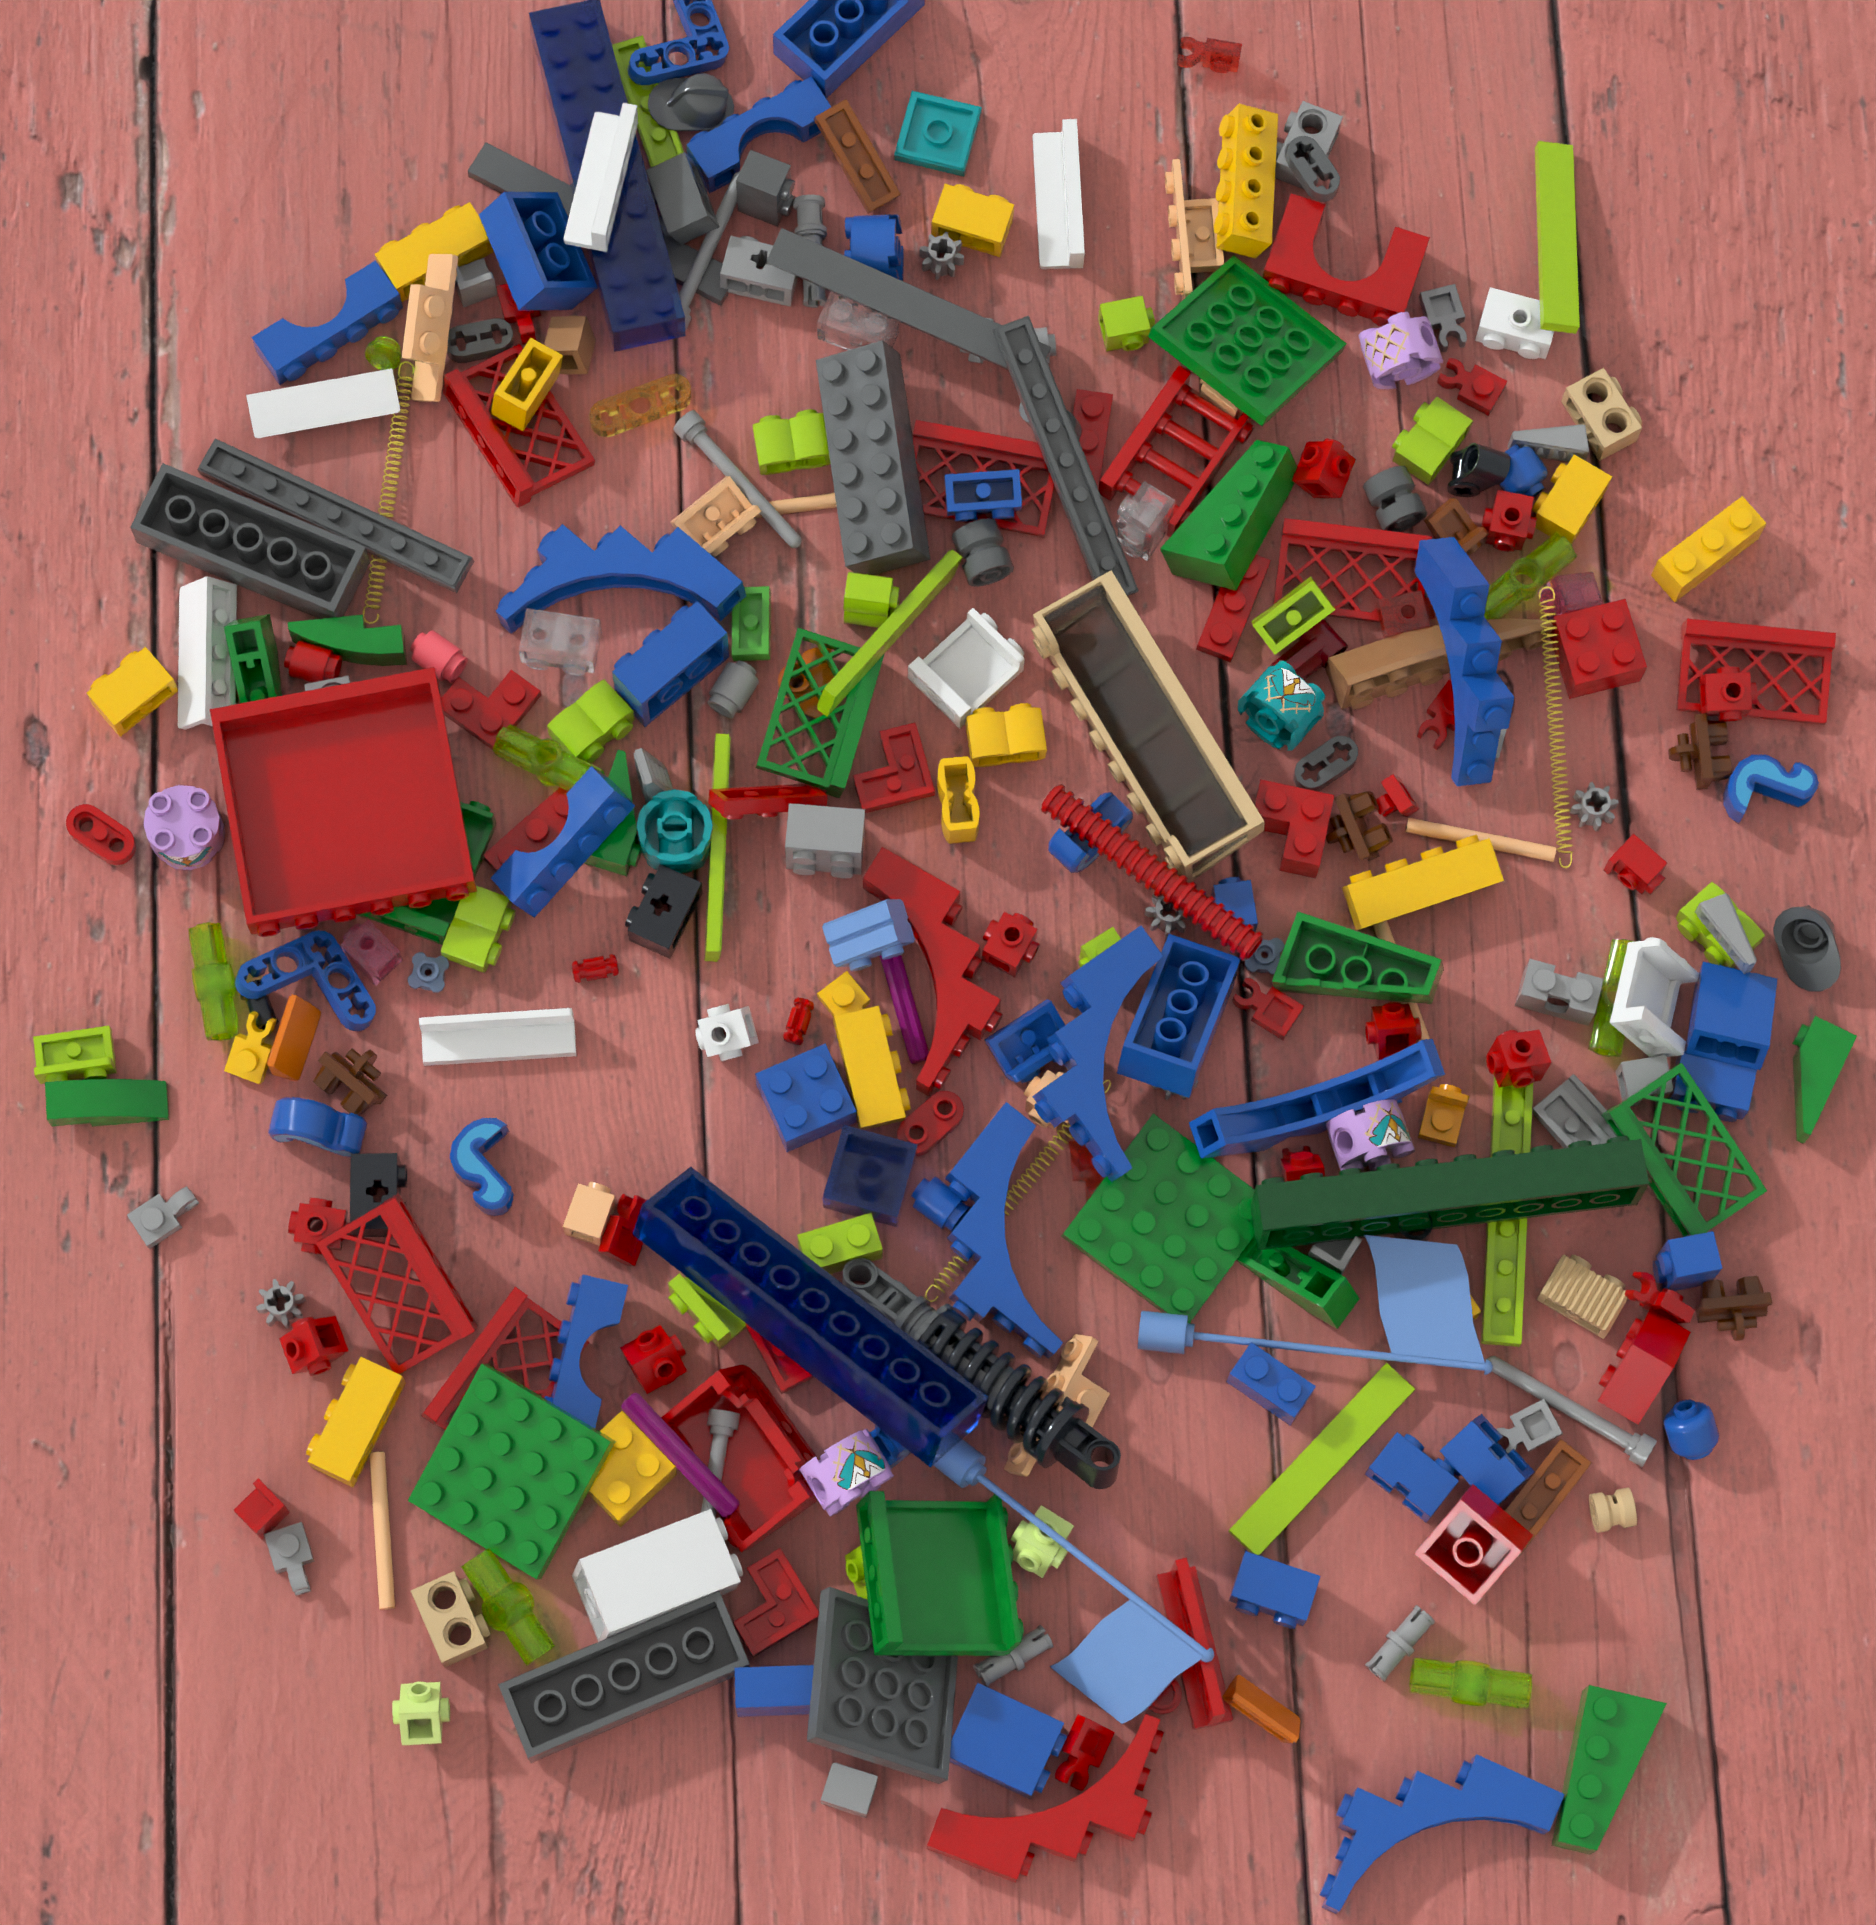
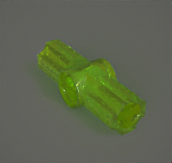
M1555 533L1526 557L1516 560L1510 570L1489 586L1484 613L1486 620L1502 619L1523 601L1533 598L1540 587L1577 558L1572 544L1564 536ZM1516 575H1528L1533 583L1522 584L1516 579Z
M511 724L503 727L496 736V742L493 747L494 754L535 774L538 781L543 785H557L569 791L591 766L605 775L602 769L562 750L560 744L553 739H540ZM549 760H555L553 763L543 765Z
M211 922L197 924L188 930L195 967L192 968V979L197 1001L201 1005L205 1036L207 1041L229 1040L239 1034V1025L233 995H236L235 980L231 963L227 960L221 923Z
M1626 939L1611 940L1603 976L1604 980L1588 1050L1606 1057H1620L1625 1036L1610 1024L1614 1004L1609 1001L1607 992L1617 991L1627 945L1629 942H1635Z
M490 1548L461 1566L484 1601L482 1613L485 1621L493 1629L504 1631L526 1666L555 1647L532 1611L535 1603L530 1590L522 1583L511 1580Z
M1414 1658L1412 1661L1409 1693L1451 1698V1702L1471 1706H1485L1488 1703L1519 1709H1527L1529 1707L1532 1691V1674L1493 1669L1488 1664L1475 1661L1458 1660L1455 1663L1423 1658Z

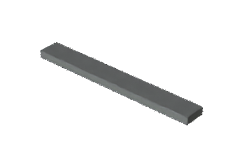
M485 142L468 169V177L501 194L503 192H558L569 218L576 188ZM617 210L608 248L683 286L698 251L686 244L680 245L674 238L666 237L664 233ZM711 258L696 293L722 306L729 294L728 289L720 288V272L723 263Z
M781 228L766 261L768 264L1008 370L993 332L995 328L1002 325ZM1040 342L1047 359L1051 347Z
M1026 316L993 330L1092 580L1112 570L1127 596L1137 593L1139 590L1030 317Z
M216 438L197 469L201 475L282 513L365 546L367 552L452 592H458L474 563L471 556Z

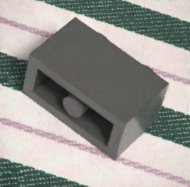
M750 150L736 180L738 212L778 227L783 215L787 217L790 215L793 209V200L796 198L792 195L795 181L791 180V165Z
M685 152L646 170L650 184L646 185V189L654 205L658 204L661 215L657 219L666 237L671 236L682 245L720 227L697 163Z

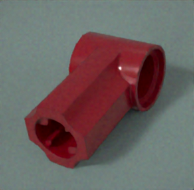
M1322 619L1302 634L1299 642L1275 660L1271 666H1275L1279 661H1285L1294 668L1298 676L1305 680L1321 666L1326 668L1328 658L1344 653L1348 645L1326 620Z

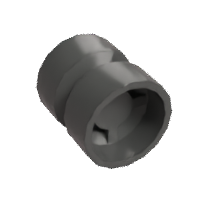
M1405 466L1386 469L1368 479L1363 485L1371 506L1378 507L1375 515L1382 530L1402 532L1417 525L1427 516V510L1420 495L1412 493L1415 484Z
M980 519L968 523L952 534V540L957 553L963 559H966L962 568L970 586H986L1004 579L1013 572L1014 566L1008 550L1000 546L1004 539L995 519Z

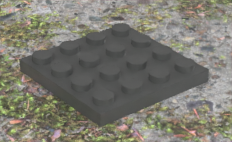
M832 1587L822 1590L819 1605L807 1742L937 1784L947 1781L949 1776L958 1656L874 1655L868 1600Z

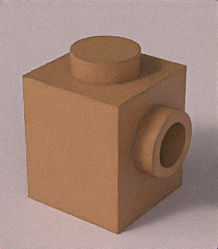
M575 315L551 317L544 345L563 355L560 374H588L596 338L587 317Z

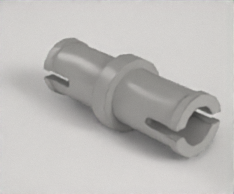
M1416 1605L1395 1632L1389 1631L1386 1635L1388 1640L1365 1666L1375 1676H1379V1679L1385 1682L1388 1675L1405 1655L1408 1657L1412 1655L1415 1651L1412 1647L1428 1628L1435 1623L1434 1619Z
M1040 1625L1023 1636L1022 1642L1007 1656H990L980 1663L974 1664L973 1667L978 1678L982 1677V1684L988 1687L991 1683L1014 1669L1019 1672L1025 1668L1024 1663L1047 1649L1053 1648L1054 1646L1049 1635H1044L1046 1630L1043 1626Z

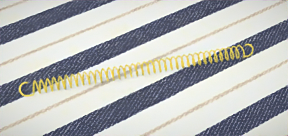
M404 361L399 365L398 376L400 378L397 379L398 385L396 386V389L398 390L397 392L411 394L412 392L410 390L398 389L399 385L408 388L412 387V385L409 383H399V379L413 381V378L400 376V368L401 365L404 363H408L412 366V374H414L415 368L413 364L408 361ZM398 396V398L402 400L411 399L407 396ZM399 402L400 406H410L408 403ZM400 409L401 413L409 412L406 409ZM394 415V417L391 418V421L393 423L390 425L392 430H390L389 433L391 434L393 430L405 433V429H394L392 425L396 424L399 426H406L407 424L404 422H394L393 418L396 417L398 419L407 420L408 417L403 415ZM391 434V436L388 438L390 441V443H388V447L390 449L387 450L388 456H386V460L388 462L385 463L386 469H384V473L386 475L383 476L384 482L382 483V486L384 488L381 489L382 493L383 489H388L391 491L398 490L395 487H385L384 483L387 482L395 485L398 484V482L394 480H385V476L399 478V475L397 474H387L386 470L389 469L398 472L400 471V469L396 467H387L386 464H401V462L399 461H389L387 458L389 456L398 459L402 458L401 455L389 454L388 451H403V449L401 448H391L389 446L391 443L403 446V442H392L390 440L391 437L404 439L405 437L403 435ZM383 493L380 496L382 501L379 502L381 507L378 509L380 515L393 517L394 515L391 513H381L380 509L383 508L391 511L395 509L390 506L383 507L381 503L395 504L396 502L393 500H383L382 496L385 495L393 498L397 496L392 493ZM373 554L371 555V557H372L374 560H372V561L370 562L371 565H372V567L369 568V570H370L372 573H370V574L368 575L369 578H370V580H368V584H369L370 586H368V587L366 588L367 591L369 592V593L366 594L367 600H365V604H366L367 606H365V607L363 608V618H364L365 608H366V607H371V608H374V609H379V608H381V607L378 606V605H368V604L366 603L368 600H371V601H374V602H381L380 599H377V598H369V597L367 596L368 594H373V595H377V596L383 595V594L380 593V592H371V591L368 590V588H370V587H373V588H376V589H383V586H380V585H371L369 582L372 581V580H373V581H376V582H381V583L384 582L383 579H378V578H374V579H373V578L370 577V575H371V574H375V575H379V576H384L385 573H383V572H373L371 569H372L373 567L378 568V569H386L385 566H382V565H373L372 562H373V561H378V562H381V563H386V562H387V561L384 560V559H375V558L373 557ZM377 614V619L373 622H368L365 618L364 621L373 624L379 619V614Z
M1546 586L1540 590L1539 599L1541 598V591L1545 588H1549L1552 590L1553 599L1540 602L1539 606L1545 608L1541 609L1539 612L1541 614H1545L1540 617V620L1546 621L1542 623L1540 626L1542 628H1547L1541 631V634L1547 635L1543 637L1541 640L1543 642H1548L1543 644L1542 647L1544 649H1549L1542 653L1544 656H1549L1544 658L1543 661L1545 663H1550L1543 667L1546 670H1550L1545 672L1544 675L1546 677H1551L1546 679L1544 682L1547 684H1552L1545 687L1547 691H1552L1547 693L1545 696L1548 698H1553L1546 701L1548 705H1553L1548 707L1546 710L1549 712H1554L1547 715L1549 719H1554L1549 721L1547 724L1550 726H1555L1548 729V731L1550 733H1556L1548 737L1551 740H1556L1549 743V745L1551 747H1557L1549 751L1552 754H1557L1550 757V759L1552 761H1558L1550 765L1553 768H1558L1551 771V773L1553 775H1559L1551 779L1553 782H1559L1552 786V788L1559 789L1557 791H1554L1552 794L1554 796H1560L1553 800V802L1560 803L1554 806L1553 808L1555 810H1560L1559 812H1556L1554 814V816L1560 817L1559 819L1555 820V823L1561 824L1560 826H1557L1555 828V830L1561 831V833L1556 834V837L1562 839L1556 842V844L1562 845V847L1557 848V851L1562 853H1570L1571 859L1570 864L1568 866H1563L1560 861L1561 858H1559V864L1563 868H1568L1572 863L1573 851H1561L1559 849L1571 847L1573 845L1561 844L1558 842L1572 839V837H1560L1558 835L1570 833L1572 831L1560 830L1557 828L1571 825V823H1560L1557 821L1568 819L1571 817L1559 816L1556 814L1570 811V809H1559L1555 807L1567 805L1570 803L1559 802L1555 800L1569 797V795L1554 794L1560 791L1568 790V788L1554 787L1556 785L1568 783V781L1553 780L1555 778L1567 776V774L1553 773L1558 770L1567 769V767L1552 766L1554 764L1566 762V760L1552 759L1557 756L1566 755V753L1551 752L1556 749L1565 748L1566 746L1551 745L1556 742L1565 741V739L1550 738L1555 735L1564 734L1565 732L1550 731L1551 729L1564 727V725L1549 724L1554 721L1563 720L1564 718L1549 717L1553 714L1563 713V711L1548 710L1553 707L1562 706L1563 704L1548 703L1552 700L1562 699V697L1547 696L1552 693L1561 692L1562 690L1547 689L1551 686L1561 685V683L1546 682L1551 679L1560 678L1561 676L1546 675L1550 672L1560 671V669L1545 668L1550 665L1559 664L1560 662L1545 661L1549 658L1559 657V655L1544 654L1549 651L1558 650L1559 648L1544 647L1548 644L1558 643V641L1543 640L1548 637L1557 636V634L1543 633L1547 630L1557 629V627L1542 626L1547 623L1556 622V620L1542 619L1546 616L1556 615V613L1541 612L1546 609L1555 608V606L1541 605L1545 602L1554 601L1555 593L1551 587Z
M1105 1080V1081L1103 1082V1084H1104L1105 1082L1109 1081V1087L1107 1088V1090L1105 1091V1093L1109 1090V1088H1110V1086H1111V1081H1110V1080ZM1069 1124L1062 1125L1063 1131H1057L1058 1136H1053L1054 1142L1048 1141L1049 1147H1044L1045 1153L1039 1152L1040 1158H1035L1036 1164L1030 1163L1031 1169H1025L1027 1175L1021 1174L1022 1180H1016L1017 1185H1012L1013 1191L1008 1190V1196L1006 1198L1012 1200L1017 1205L1018 1202H1016L1011 1197L1009 1192H1012L1019 1198L1023 1199V1197L1016 1192L1014 1186L1021 1189L1023 1192L1027 1194V1191H1025L1020 1186L1018 1181H1021L1030 1188H1032V1186L1025 1181L1023 1175L1037 1183L1036 1180L1029 1175L1027 1170H1030L1039 1177H1041V1175L1038 1174L1032 1167V1165H1035L1044 1172H1046V1170L1038 1164L1036 1159H1039L1043 1161L1046 1165L1050 1166V1164L1047 1163L1041 1156V1154H1044L1053 1161H1055V1159L1047 1153L1045 1148H1048L1052 1150L1055 1154L1059 1155V1153L1051 1147L1050 1143H1053L1057 1145L1060 1149L1064 1150V1148L1056 1142L1054 1137L1059 1138L1064 1143L1068 1144V1142L1060 1136L1059 1132H1062L1066 1134L1069 1138L1073 1139V1137L1070 1136L1063 1128V1126L1069 1128ZM1005 1202L1006 1206L1014 1210V1208H1012L1007 1202ZM956 1256L952 1257L954 1263H953V1262H948L949 1268H946V1267L943 1268L945 1274L939 1273L940 1279H934V1282H935L936 1285L932 1284V1285L927 1289L926 1294H925V1298L928 1300V1298H927V1292H928V1290H929L932 1286L938 1288V1289L941 1290L943 1293H945V1291L937 1284L936 1280L942 1282V1283L945 1284L947 1287H950V1286L942 1279V1277L940 1276V1274L943 1275V1276H945V1277H947V1278H949L951 1281L954 1282V1280L947 1274V1272L945 1271V1269H947V1270L953 1272L955 1275L959 1276V1274H957V1273L952 1269V1267L950 1266V1264H953V1265H955L956 1267H958L959 1269H961L962 1271H964L963 1268H961V1267L957 1264V1262L955 1261L954 1258L959 1259L960 1261H962V1262L965 1263L966 1265H968V1263L965 1262L961 1257H956ZM937 1296V1297H936L934 1300H932V1301H931V1300H928V1301L934 1302L935 1300H937V1298H938L939 1296Z

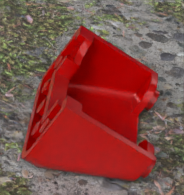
M741 1364L716 1371L661 1418L708 1467L713 1434H710L711 1426L707 1425L709 1409L725 1410L740 1414L738 1430H734L733 1437L728 1438L722 1483L739 1500L738 1508L724 1520L728 1534L727 1540L732 1546L744 1552L750 1550L818 1500L799 1470L805 1463L816 1456L757 1373L747 1365Z

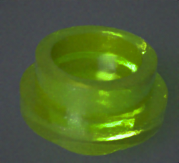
M379 336L367 345L365 357L372 366L379 370L395 369L399 366L402 359L401 348L392 338Z

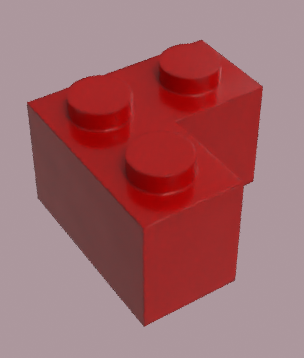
M1260 779L1254 805L1264 820V831L1286 835L1279 871L1316 879L1321 863L1334 795Z
M1651 1308L1643 1321L1636 1317L1616 1353V1356L1621 1358L1617 1367L1609 1364L1598 1383L1604 1387L1598 1402L1639 1425L1672 1372L1691 1332Z

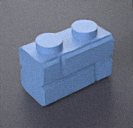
M886 899L824 923L822 928L826 941L830 945L829 951L833 964L836 967H849L850 971L854 972L872 966L871 959L881 955L882 959L885 960L902 955L904 953L903 946L914 943L915 940L911 925L907 921L908 915L904 902L901 899Z

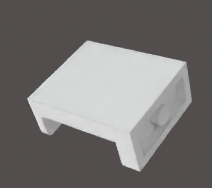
M974 608L967 613V619L923 660L918 656L908 665V679L959 729L965 725L967 716L972 715L974 710L983 708L1024 670L1025 659L1022 648L1013 639L1009 638L1006 640L997 631L998 626L986 613L980 615Z
M1650 937L1644 941L1629 942L1610 1024L1649 1057L1683 1055L1686 1041L1671 1029L1680 985L1697 982L1699 973L1662 939Z

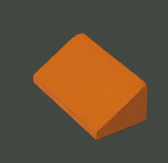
M291 994L288 998L267 1061L272 1075L293 1081H298L301 1077L321 1017V1011L297 995Z
M1236 1675L1222 1696L1223 1700L1281 1742L1296 1743L1300 1733V1718L1243 1676Z

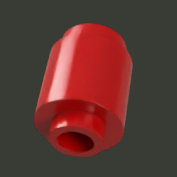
M298 641L295 647L289 646L284 660V667L289 669L290 677L313 683L338 678L342 667V656L334 654L331 649Z

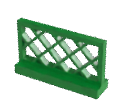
M798 628L755 768L826 790L825 794L840 798L847 784L884 655L847 694L844 705L834 709L828 717L822 715L809 722L799 704L815 696L819 700L823 689L827 685L819 687L810 670L827 662L835 677L839 670L833 658L843 653L854 656L861 647ZM802 640L816 644L823 657L806 665L799 653ZM827 648L832 649V650H835V651L829 653L828 650H827ZM797 661L800 668L793 671L795 662ZM804 674L813 691L796 699L789 687L790 679ZM786 695L790 702L783 705ZM794 708L803 725L785 733L778 720L779 715ZM842 712L840 722H838L835 715ZM829 719L836 731V736L834 739L821 744L812 727ZM776 729L780 737L772 740ZM806 730L815 749L798 756L789 738ZM781 742L784 743L793 759L783 765L766 761L769 749ZM832 747L830 756L828 757L825 750ZM819 753L826 765L823 778L808 774L802 761ZM796 765L798 770L792 769L790 767Z
M1683 1063L1677 1064L1602 1114L1616 1137L1628 1136L1630 1140L1641 1139L1649 1187L1683 1237L1707 1233L1710 1229L1767 1192V1189ZM1676 1075H1679L1686 1086L1684 1102L1664 1098L1666 1083ZM1659 1088L1657 1097L1648 1095ZM1691 1096H1693L1698 1105L1690 1104ZM1641 1099L1655 1101L1656 1107L1653 1123L1639 1121L1630 1106ZM1663 1103L1683 1107L1679 1129L1659 1125ZM1689 1109L1703 1111L1707 1117L1705 1134L1685 1130ZM1643 1127L1651 1128L1650 1137ZM1713 1128L1715 1129L1719 1137L1711 1136ZM1658 1130L1678 1134L1674 1155L1660 1153L1655 1146ZM1684 1135L1704 1139L1700 1161L1680 1157ZM1710 1141L1725 1144L1729 1150L1727 1166L1707 1162ZM1665 1159L1673 1160L1671 1168ZM1734 1159L1741 1169L1733 1168ZM1679 1162L1699 1166L1695 1188L1681 1185L1677 1179ZM1705 1167L1725 1171L1722 1193L1702 1189ZM1732 1173L1745 1175L1754 1190L1743 1197L1728 1195ZM1686 1191L1694 1192L1693 1201ZM1700 1194L1720 1198L1718 1214L1708 1221H1705L1698 1210ZM1727 1199L1736 1201L1725 1209Z

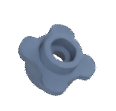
M1273 938L1272 940L1263 939L1255 953L1245 960L1246 969L1250 972H1269L1274 975L1280 960V952L1284 949L1283 941L1279 938ZM1266 952L1268 957H1261V953Z
M423 952L416 953L412 957L414 967L412 974L408 976L409 986L413 989L422 988L434 993L442 991L445 987L444 972L449 968L447 958L444 956L433 958L427 957ZM427 969L432 971V974L429 976L425 975Z

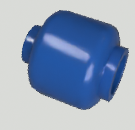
M1518 444L1505 451L1510 457V468L1505 480L1499 484L1502 490L1532 497L1545 489L1542 482L1546 479L1548 470L1535 451L1528 446L1520 448Z
M1682 1400L1676 1403L1665 1415L1664 1428L1670 1447L1677 1455L1690 1460H1697L1708 1456L1717 1445L1719 1431L1713 1412L1708 1405L1693 1400Z

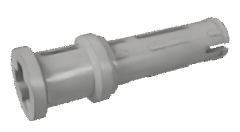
M802 195L793 200V208L797 210L798 223L794 233L822 246V241L827 236V228L823 225L822 209L825 207L824 197L820 195ZM803 279V305L817 308L818 301H820V306L826 305L825 289Z

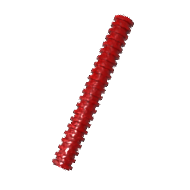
M1064 785L1055 786L1049 792L1042 803L1041 812L1044 814L1049 812L1051 819L1054 821L1059 819L1061 821L1060 826L1063 828L1068 826L1070 828L1069 832L1072 835L1079 834V840L1082 842L1087 840L1089 842L1088 846L1091 849L1098 848V854L1101 856L1106 854L1107 861L1110 863L1115 861L1118 869L1125 868L1126 875L1129 877L1134 875L1136 877L1135 881L1138 884L1145 883V889L1148 891L1153 889L1155 891L1154 895L1157 898L1160 896L1164 897L1163 902L1167 905L1172 903L1174 905L1173 910L1176 912L1181 910L1184 918L1191 917L1193 919L1192 924L1195 926L1200 924L1202 926L1201 930L1204 933L1211 932V938L1214 940L1219 938L1221 940L1220 944L1223 947L1230 946V952L1233 954L1238 952L1240 954L1239 959L1242 961L1249 959L1263 941V933L1261 931L1254 932L1253 925L1248 924L1246 926L1243 924L1244 919L1242 917L1235 918L1234 911L1229 910L1227 912L1223 903H1215V897L1210 896L1208 898L1204 889H1196L1197 884L1195 882L1188 883V877L1177 875L1178 870L1176 868L1169 869L1168 862L1158 861L1159 856L1157 854L1150 855V849L1147 847L1142 849L1138 840L1131 841V835L1128 833L1123 835L1119 826H1111L1112 821L1110 819L1104 821L1102 819L1103 814L1100 812L1095 814L1091 805L1084 806V800L1081 798L1076 800L1074 798L1075 794L1072 791L1065 792Z

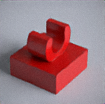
M1392 774L1381 781L1387 793L1377 798L1376 801L1379 806L1378 813L1383 815L1384 818L1397 809L1406 817L1420 809L1401 778Z

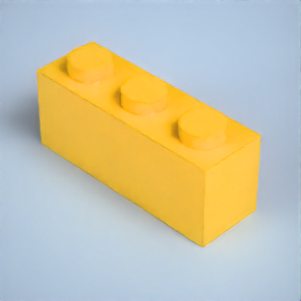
M471 202L462 207L458 205L448 209L443 214V217L430 224L423 223L417 226L410 235L399 241L392 240L387 242L380 248L379 252L375 253V258L399 292L401 302L409 299L411 284L425 285L430 254L458 256L457 265L460 267L482 259L493 253L494 250L479 215Z
M1741 496L1658 559L1651 576L1668 596L1676 602L1758 540L1767 523L1749 502Z
M874 1006L834 1016V1027L853 1105L857 1111L859 1130L863 1131L903 1121L906 1118L904 1111L911 1110L906 1088L899 1089L896 1074L902 1073L897 1050L891 1052L889 1050L887 1037L893 1036L888 1013L881 1015L879 1006Z
M360 1357L357 1365L350 1364L341 1383L345 1388L339 1400L334 1398L330 1402L324 1415V1420L328 1422L321 1435L316 1433L313 1436L306 1451V1455L310 1456L307 1462L311 1468L353 1488L406 1384L403 1376L363 1357Z

